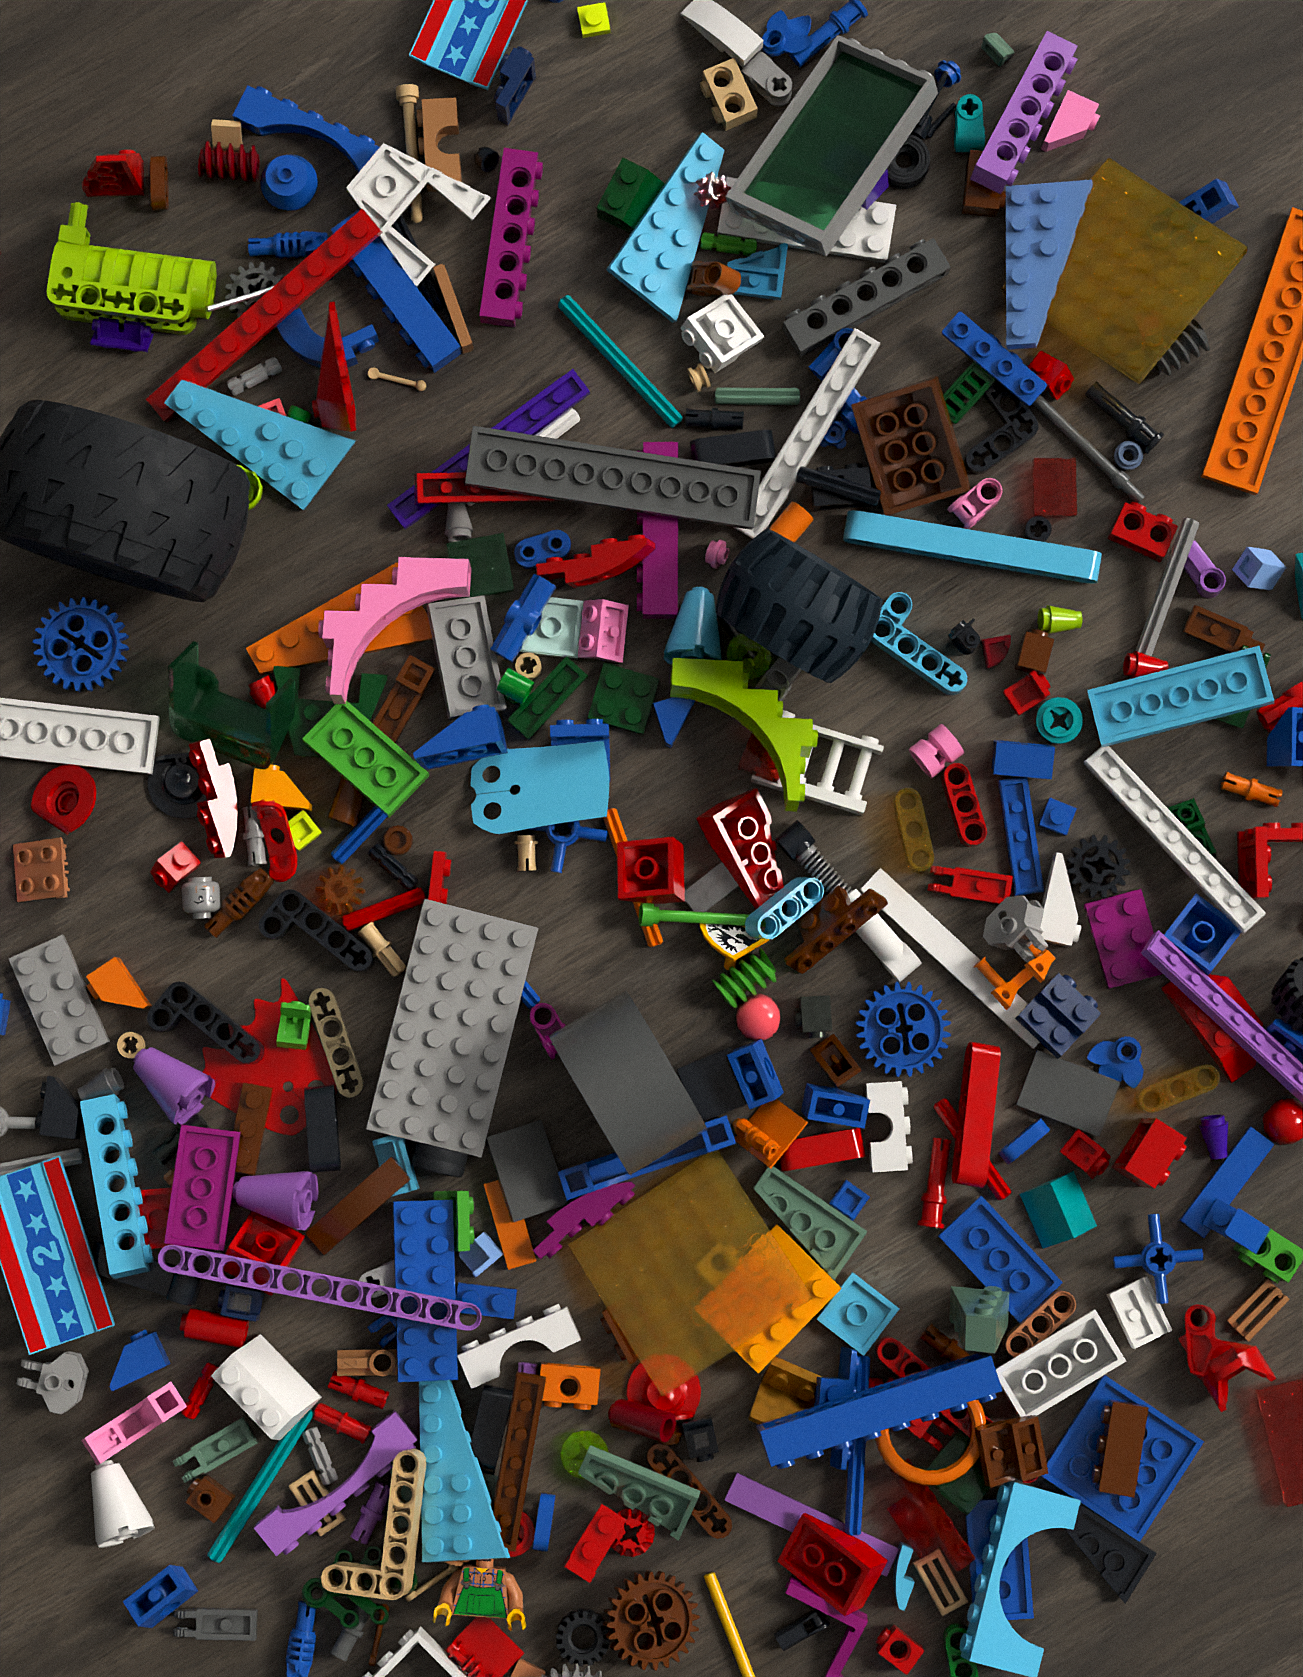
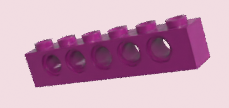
M510 148L503 149L479 315L481 323L515 327L516 319L522 318L523 302L519 301L520 291L526 290L527 274L523 273L524 263L530 262L531 246H527L528 235L534 234L535 218H531L532 207L537 208L539 201V190H535L536 179H542L543 162H539L538 152ZM520 177L528 181L524 187H516L512 184L516 178ZM514 205L524 208L520 215H512L508 212ZM509 233H516L520 236L519 240L515 243H508L504 239ZM505 261H512L516 264L515 268L511 271H504L500 266ZM501 289H509L512 292L508 299H500L496 294Z

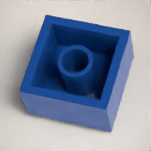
M1196 893L1164 936L1208 976L1241 932L1225 914Z

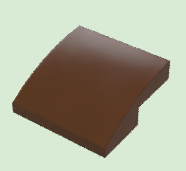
M1038 1416L1017 1417L974 1428L986 1486L992 1488L1016 1479L1024 1482L1048 1474Z

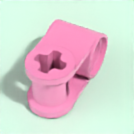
M985 478L969 492L960 496L947 510L950 513L954 512L964 524V529H970L999 502L1002 495V486L996 479ZM984 487H992L996 492V497L987 500L982 497L980 490Z

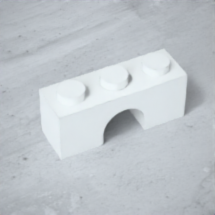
M902 1081L864 1084L865 1097L870 1099L868 1113H881L885 1115L891 1125L890 1133L886 1139L880 1142L868 1143L870 1172L908 1170V1164L913 1163L912 1147L906 1146L905 1135L910 1134L909 1116L904 1117L903 1105H908L907 1087H902Z

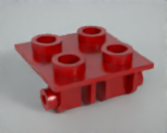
M476 1617L445 1649L449 1654L448 1657H452L461 1666V1670H465L468 1673V1677H502L524 1655V1652L489 1617Z

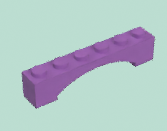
M393 1410L372 1428V1433L375 1436L366 1456L357 1469L340 1486L326 1496L304 1506L282 1510L278 1505L255 1524V1531L275 1556L281 1552L285 1555L290 1553L299 1545L297 1539L305 1532L310 1536L323 1525L320 1521L328 1513L331 1516L336 1515L346 1506L344 1503L345 1499L351 1494H354L355 1497L359 1496L370 1486L367 1481L374 1475L380 1478L393 1467L390 1462L394 1460L398 1453L416 1448L413 1443L417 1441V1436L396 1410Z

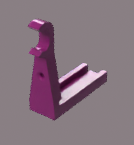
M790 1576L785 1586L787 1588L786 1594L848 1625L824 1677H844L841 1672L868 1622L867 1614L857 1610L844 1616L801 1580Z

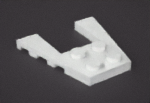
M383 143L346 187V190L358 207L364 209L383 233L379 235L417 287L432 270L435 263L391 227L427 183L471 221L484 208L491 197Z

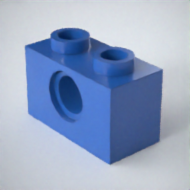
M762 1039L736 1048L727 1054L749 1109L773 1101L784 1093Z
M169 1565L124 1600L123 1603L138 1627L153 1628L196 1594L198 1589L183 1567Z

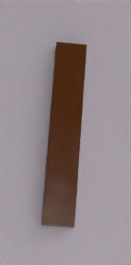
M518 1371L516 1373L492 1509L495 1520L499 1522L502 1531L500 1535L504 1547L514 1552L517 1545L546 1376Z

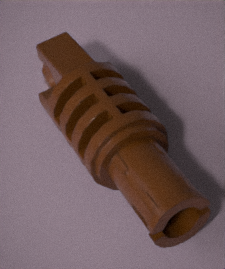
M259 868L244 879L222 901V908L204 924V927L209 929V932L214 937L218 938L234 920H241L262 899L274 883V880L267 872Z

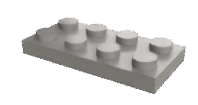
M485 596L428 603L426 609L448 719L459 718L464 713L471 712L472 708L478 705H489L490 707H495L496 711L505 710L504 695L496 691L501 678L496 653L490 649L494 642Z
M60 935L8 958L54 1066H58L110 1043L64 935Z

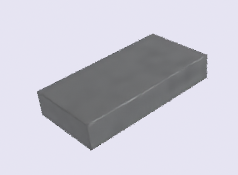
M721 862L685 890V902L694 912H706L739 885Z

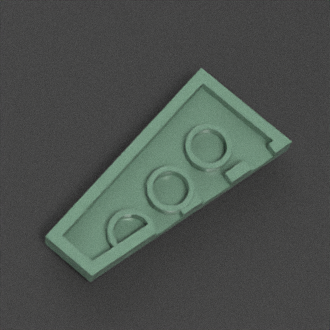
M773 1166L772 1169L767 1167L753 1187L754 1190L784 1222L831 1278L835 1280L868 1231Z
M592 1445L589 1446L578 1472L579 1475L609 1495L612 1493L618 1495L623 1499V1504L634 1510V1508H637L649 1516L648 1521L657 1527L661 1524L670 1530V1535L678 1541L700 1494V1491Z

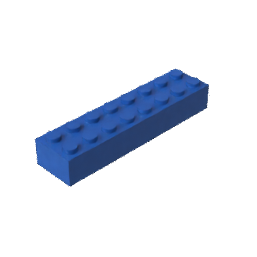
M979 1352L756 1425L768 1463L771 1467L776 1465L778 1469H783L794 1465V1459L806 1456L807 1460L824 1455V1449L835 1447V1450H841L852 1446V1440L860 1437L864 1438V1441L875 1439L882 1435V1430L892 1428L893 1431H899L910 1427L909 1421L921 1419L922 1422L939 1417L938 1412L950 1409V1412L963 1410L968 1407L967 1402L979 1400V1403L997 1398L996 1393L1003 1390L992 1356L986 1352Z

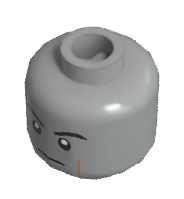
M212 877L188 878V882L182 885V908L187 913H193V919L211 918V912L220 909V887L217 882L212 881Z

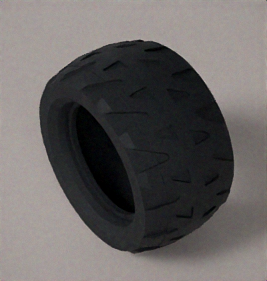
M30 400L17 409L13 419L9 421L0 437V540L42 557L117 582L179 599L205 602L216 595L221 583L225 581L236 560L247 526L250 482L246 472L231 461L173 436L92 410L52 401Z

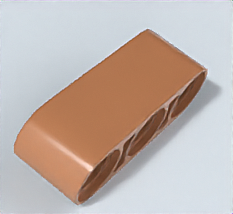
M1055 1290L1021 1323L1018 1322L1005 1334L1002 1342L1005 1351L1011 1356L1016 1357L1046 1339L1074 1313L1076 1300L1073 1295L1063 1290ZM1059 1296H1065L1068 1300V1307L1063 1312H1057L1054 1308V1301ZM1037 1316H1044L1046 1319V1327L1041 1332H1036L1032 1328V1321ZM1022 1336L1025 1341L1024 1348L1018 1352L1012 1351L1010 1348L1012 1338Z

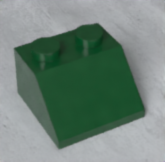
M622 157L597 206V218L631 234L665 183L648 169Z

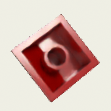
M674 837L617 842L619 900L653 904L685 902L684 845Z
M251 1211L230 1243L225 1255L289 1267L305 1235L282 1223ZM230 1261L225 1265L224 1271L237 1277L240 1273V1267L236 1262ZM259 1267L254 1271L253 1278L256 1283L263 1285L269 1281L270 1273L266 1268ZM263 1291V1292H265L266 1294H268V1295H270V1296H272L273 1293H274V1292Z

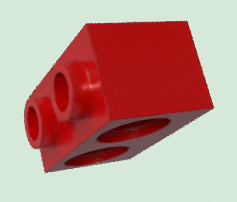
M1125 502L1117 515L1107 539L1161 562L1168 551L1178 526L1173 524V520L1166 515L1157 514L1155 516L1146 512L1147 508L1139 503L1131 502L1128 504ZM1124 518H1133L1137 522V529H1127L1124 525ZM1153 529L1161 531L1164 540L1162 542L1154 541L1150 536V531Z

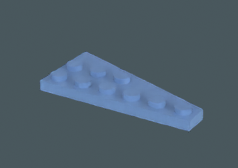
M1092 180L1006 186V346L1008 350L1037 348L1047 319L1048 309L1057 290V283L1067 262L1080 217H1082L1085 210L1088 194H1090L1093 187Z

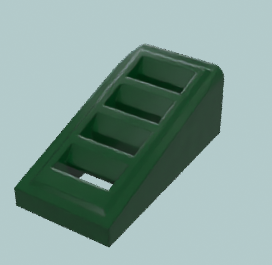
M975 362L965 370L943 395L945 403L951 399L961 408L959 412H956L946 403L950 419L955 424H958L996 381ZM973 371L986 382L983 386L970 376ZM965 381L977 390L975 395L962 385ZM957 390L969 399L967 404L954 394Z

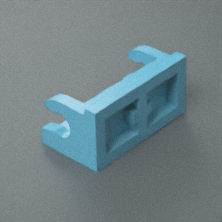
M390 1135L372 1141L379 1167L390 1157H393L411 1178L409 1182L391 1197L419 1189L406 1139Z

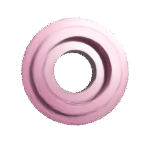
M712 540L706 551L705 562L711 564L712 568L717 569L721 564L724 565L729 555V548H726V542L723 540L718 542Z

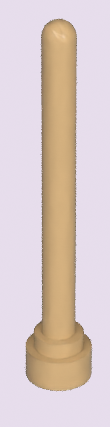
M403 84L395 89L396 100L399 101L400 106H403L406 155L418 161L414 106L417 104L416 100L419 99V90L417 85ZM420 192L410 204L411 219L415 223H419L423 219Z

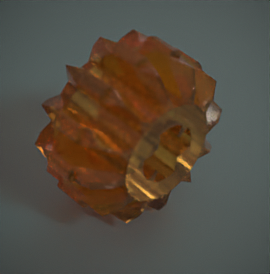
M339 865L338 875L335 874L333 868H328L329 879L323 875L319 876V880L325 883V887H315V891L325 893L317 901L321 904L329 900L325 910L330 912L336 905L337 915H342L343 906L346 907L349 913L354 912L350 903L354 901L357 905H361L363 902L355 896L356 894L363 895L366 893L365 889L356 888V886L364 882L363 878L357 877L352 880L356 874V870L353 868L345 876V867L343 865ZM338 883H342L348 889L347 894L342 893L344 896L342 898H339L338 894L333 892L335 886L339 887Z

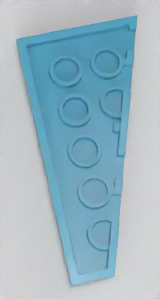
M703 132L696 137L606 269L672 323L677 321L692 269L691 263L695 258L725 151Z
M181 380L164 402L302 510L306 509L356 442V440L185 380Z
M451 1380L419 1381L420 1451L426 1457L421 1507L422 1562L510 1558L508 1549L504 1547L500 1535L502 1531L499 1522L495 1520L490 1505L492 1501L478 1459L474 1457L470 1445L472 1441L469 1432L465 1430L461 1418L462 1411Z

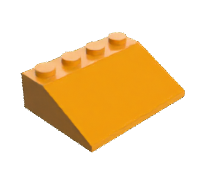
M777 1224L740 1261L741 1263L717 1288L714 1287L694 1307L757 1373L842 1289Z

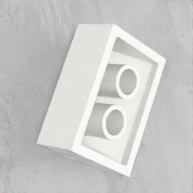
M261 1334L232 1353L211 1375L273 1440H281L322 1398Z

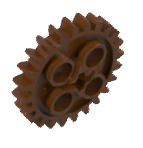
M646 1570L645 1578L643 1579L641 1574L634 1573L635 1582H631L626 1578L623 1579L626 1588L623 1590L615 1587L614 1589L619 1596L617 1599L608 1598L609 1602L613 1604V1609H604V1612L610 1615L611 1619L603 1622V1625L610 1627L612 1630L605 1634V1637L615 1639L610 1648L614 1651L621 1649L618 1657L622 1660L628 1657L627 1664L634 1666L638 1662V1667L645 1670L649 1662L650 1668L657 1671L660 1662L662 1666L669 1668V1658L679 1662L678 1652L682 1651L686 1654L689 1652L685 1643H695V1640L690 1636V1632L699 1631L698 1627L692 1625V1621L699 1619L700 1615L692 1613L691 1610L696 1608L698 1604L694 1601L688 1602L693 1593L689 1590L683 1591L685 1587L684 1582L679 1581L675 1584V1576L669 1574L665 1579V1573L658 1571L654 1578L653 1572ZM661 1593H664L666 1602L661 1608H657L656 1598ZM643 1595H646V1596H647V1597H646L647 1606H646V1604H644V1602H643V1599H642ZM637 1603L639 1606L638 1614L630 1619L628 1610L631 1605ZM650 1614L656 1616V1619L652 1620L653 1627L647 1624L651 1620ZM673 1622L675 1630L672 1635L666 1637L665 1627L668 1623ZM646 1632L648 1637L646 1644L638 1647V1636ZM656 1634L661 1641V1644L659 1646H657Z

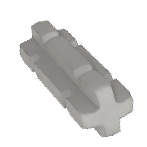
M272 357L265 361L266 364L261 365L260 363L241 373V377L237 378L235 376L228 380L227 386L231 393L238 395L244 392V388L247 387L249 389L269 379V375L273 377L280 373L282 367L277 358Z
M312 1427L305 1430L302 1436L305 1443L310 1446L308 1450L316 1470H320L319 1477L322 1484L328 1485L335 1482L338 1476L335 1468H331L332 1461L324 1442L320 1441L321 1435L318 1428Z

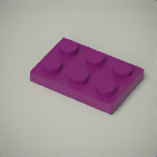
M1141 889L1084 904L1107 989L1163 974L1141 954L1150 937L1154 934Z

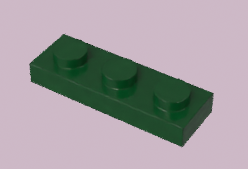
M566 656L507 721L526 739L530 740L588 678V675Z

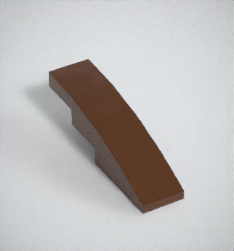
M390 1157L305 1234L322 1254L326 1255L409 1182L411 1178L397 1161Z

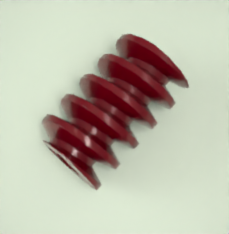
M206 141L203 149L201 148L198 174L199 177H202L206 170L208 177L213 178L218 171L219 178L225 179L229 171L231 180H236L241 173L243 181H248L252 174L254 182H258L260 157L257 154L255 145H252L249 153H246L243 144H240L238 151L234 152L232 143H229L226 151H223L221 142H217L213 150L209 141Z

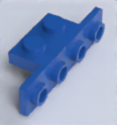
M958 312L942 330V335L1026 406H1031L1046 389L1047 383L1025 366L1017 354L1006 350L991 333L987 334L964 313Z
M841 1347L838 1378L817 1377L814 1406L857 1392L854 1385L855 1373L859 1369L857 1350ZM831 1447L830 1465L839 1470H846L847 1462L851 1458V1448L835 1450V1447Z

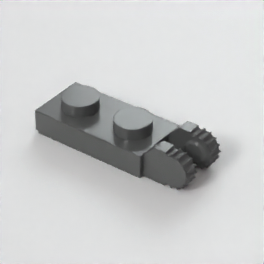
M198 1607L197 1609L180 1608L174 1610V1617L179 1619L196 1618V1628L184 1626L173 1628V1636L196 1637V1640L256 1641L258 1609Z

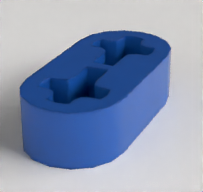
M1039 1118L1003 1147L998 1154L1008 1165L1046 1135L1050 1128Z
M541 1493L533 1550L548 1552L556 1495Z

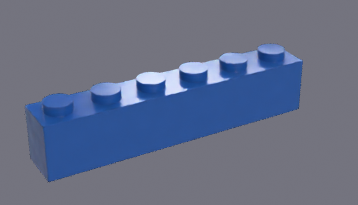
M358 209L331 229L332 235L360 210ZM379 236L348 263L355 276L358 278L362 275L368 283L364 287L372 299L375 301L379 298L385 307L381 310L390 323L396 321L402 330L398 333L408 346L411 344L415 346L418 351L415 356L425 369L430 367L435 373L462 354L459 343Z

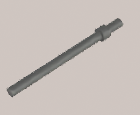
M1040 395L1033 405L1112 480L1110 483L1118 491L1121 489L1134 502L1140 503L1145 495L1129 481L1131 478L1123 470L1120 472Z

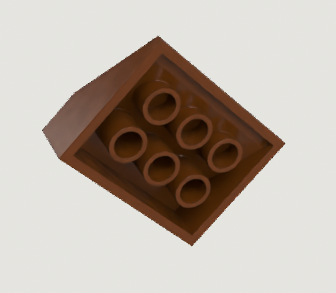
M938 376L851 404L876 488L881 491L880 501L885 515L888 516L970 490V482Z

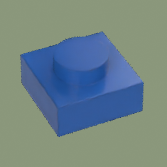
M1049 798L1038 826L1066 836L1077 808Z

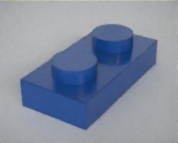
M458 1282L456 1300L476 1305L480 1309L482 1316L514 1319L517 1289ZM465 1308L460 1312L477 1315L474 1309Z

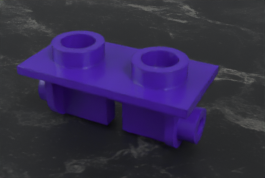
M99 317L92 321V330L95 332L90 345L127 349L134 352H148L154 333H151L152 328L151 326H146V322L125 320L124 329H120L118 319Z

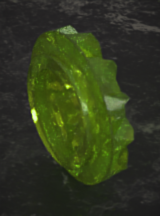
M744 634L734 637L727 650L728 661H743V672H748L749 679L762 676L770 668V661L773 658L769 650ZM748 650L758 651L753 658L754 661L751 658L742 660V657L745 656Z
M588 1430L575 1432L569 1436L561 1450V1460L564 1468L572 1476L580 1479H585L578 1474L583 1459L573 1460L580 1453V1442L586 1450L592 1445L608 1452L607 1444L600 1435Z

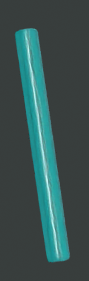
M570 295L564 296L558 302V308L669 427L677 426L682 420V415Z
M312 1409L275 1445L207 1553V1556L214 1562L220 1563L226 1556L311 1421L314 1413Z

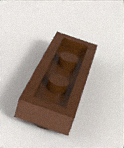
M243 1082L233 1130L241 1132L236 1172L256 1175L273 1088Z

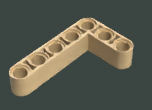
M415 1448L407 1449L398 1453L394 1458L381 1566L344 1561L334 1563L322 1571L321 1583L327 1591L385 1600H397L410 1592L413 1585L426 1471V1457L423 1452ZM407 1455L412 1456L415 1460L416 1466L413 1471L408 1470L404 1465V1459ZM404 1485L408 1486L412 1491L410 1501L404 1500L401 1496V1488ZM399 1516L405 1517L409 1523L406 1532L401 1531L397 1525ZM396 1546L401 1547L405 1552L403 1562L396 1560L394 1557ZM334 1569L342 1572V1584H337L333 1580L332 1574ZM363 1573L371 1576V1588H366L362 1584L361 1577ZM392 1577L400 1580L402 1585L400 1592H395L391 1588L390 1581Z

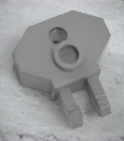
M1022 895L1006 897L986 918L983 937L991 946L1003 950L1015 949L1020 957L1028 963L1036 958L1029 949L1031 944L1041 951L1048 947L1047 942L1041 936L1043 930L1040 928L1044 908L1038 901H1028ZM1006 912L1007 916L1000 920L1001 913Z
M67 1351L53 1362L48 1361L46 1363L22 1359V1367L27 1370L40 1371L41 1374L39 1381L22 1377L17 1379L16 1384L34 1389L36 1393L42 1394L50 1412L63 1414L82 1400L89 1370L81 1353ZM69 1379L72 1380L74 1383L73 1388H71L68 1384Z

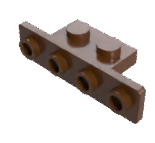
M838 885L796 920L804 943L784 958L786 965L801 974L805 973L887 906V899L873 889H868L851 903L846 890Z

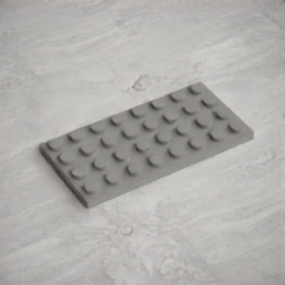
M423 899L366 1125L367 1130L482 1157L538 932L537 927Z

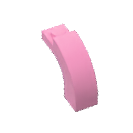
M169 1382L81 1441L98 1466L187 1406L172 1382Z

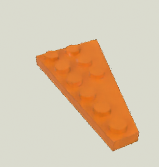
M398 563L389 566L248 646L246 650L260 674L274 672V666L296 668L297 666L327 661L329 648L326 647L323 639L319 638L318 634L319 621L324 620V611H356V594H361V585H393V567H398ZM421 605L404 613L387 625L370 642L363 654L433 640L428 615L423 606Z

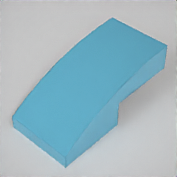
M900 1542L894 1564L893 1585L896 1604L899 1609L905 1611L915 1583L913 1578L905 1575L914 1549L911 1545Z

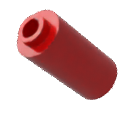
M190 1308L188 1314L183 1313L180 1323V1331H184V1338L237 1348L245 1345L249 1328V1320Z

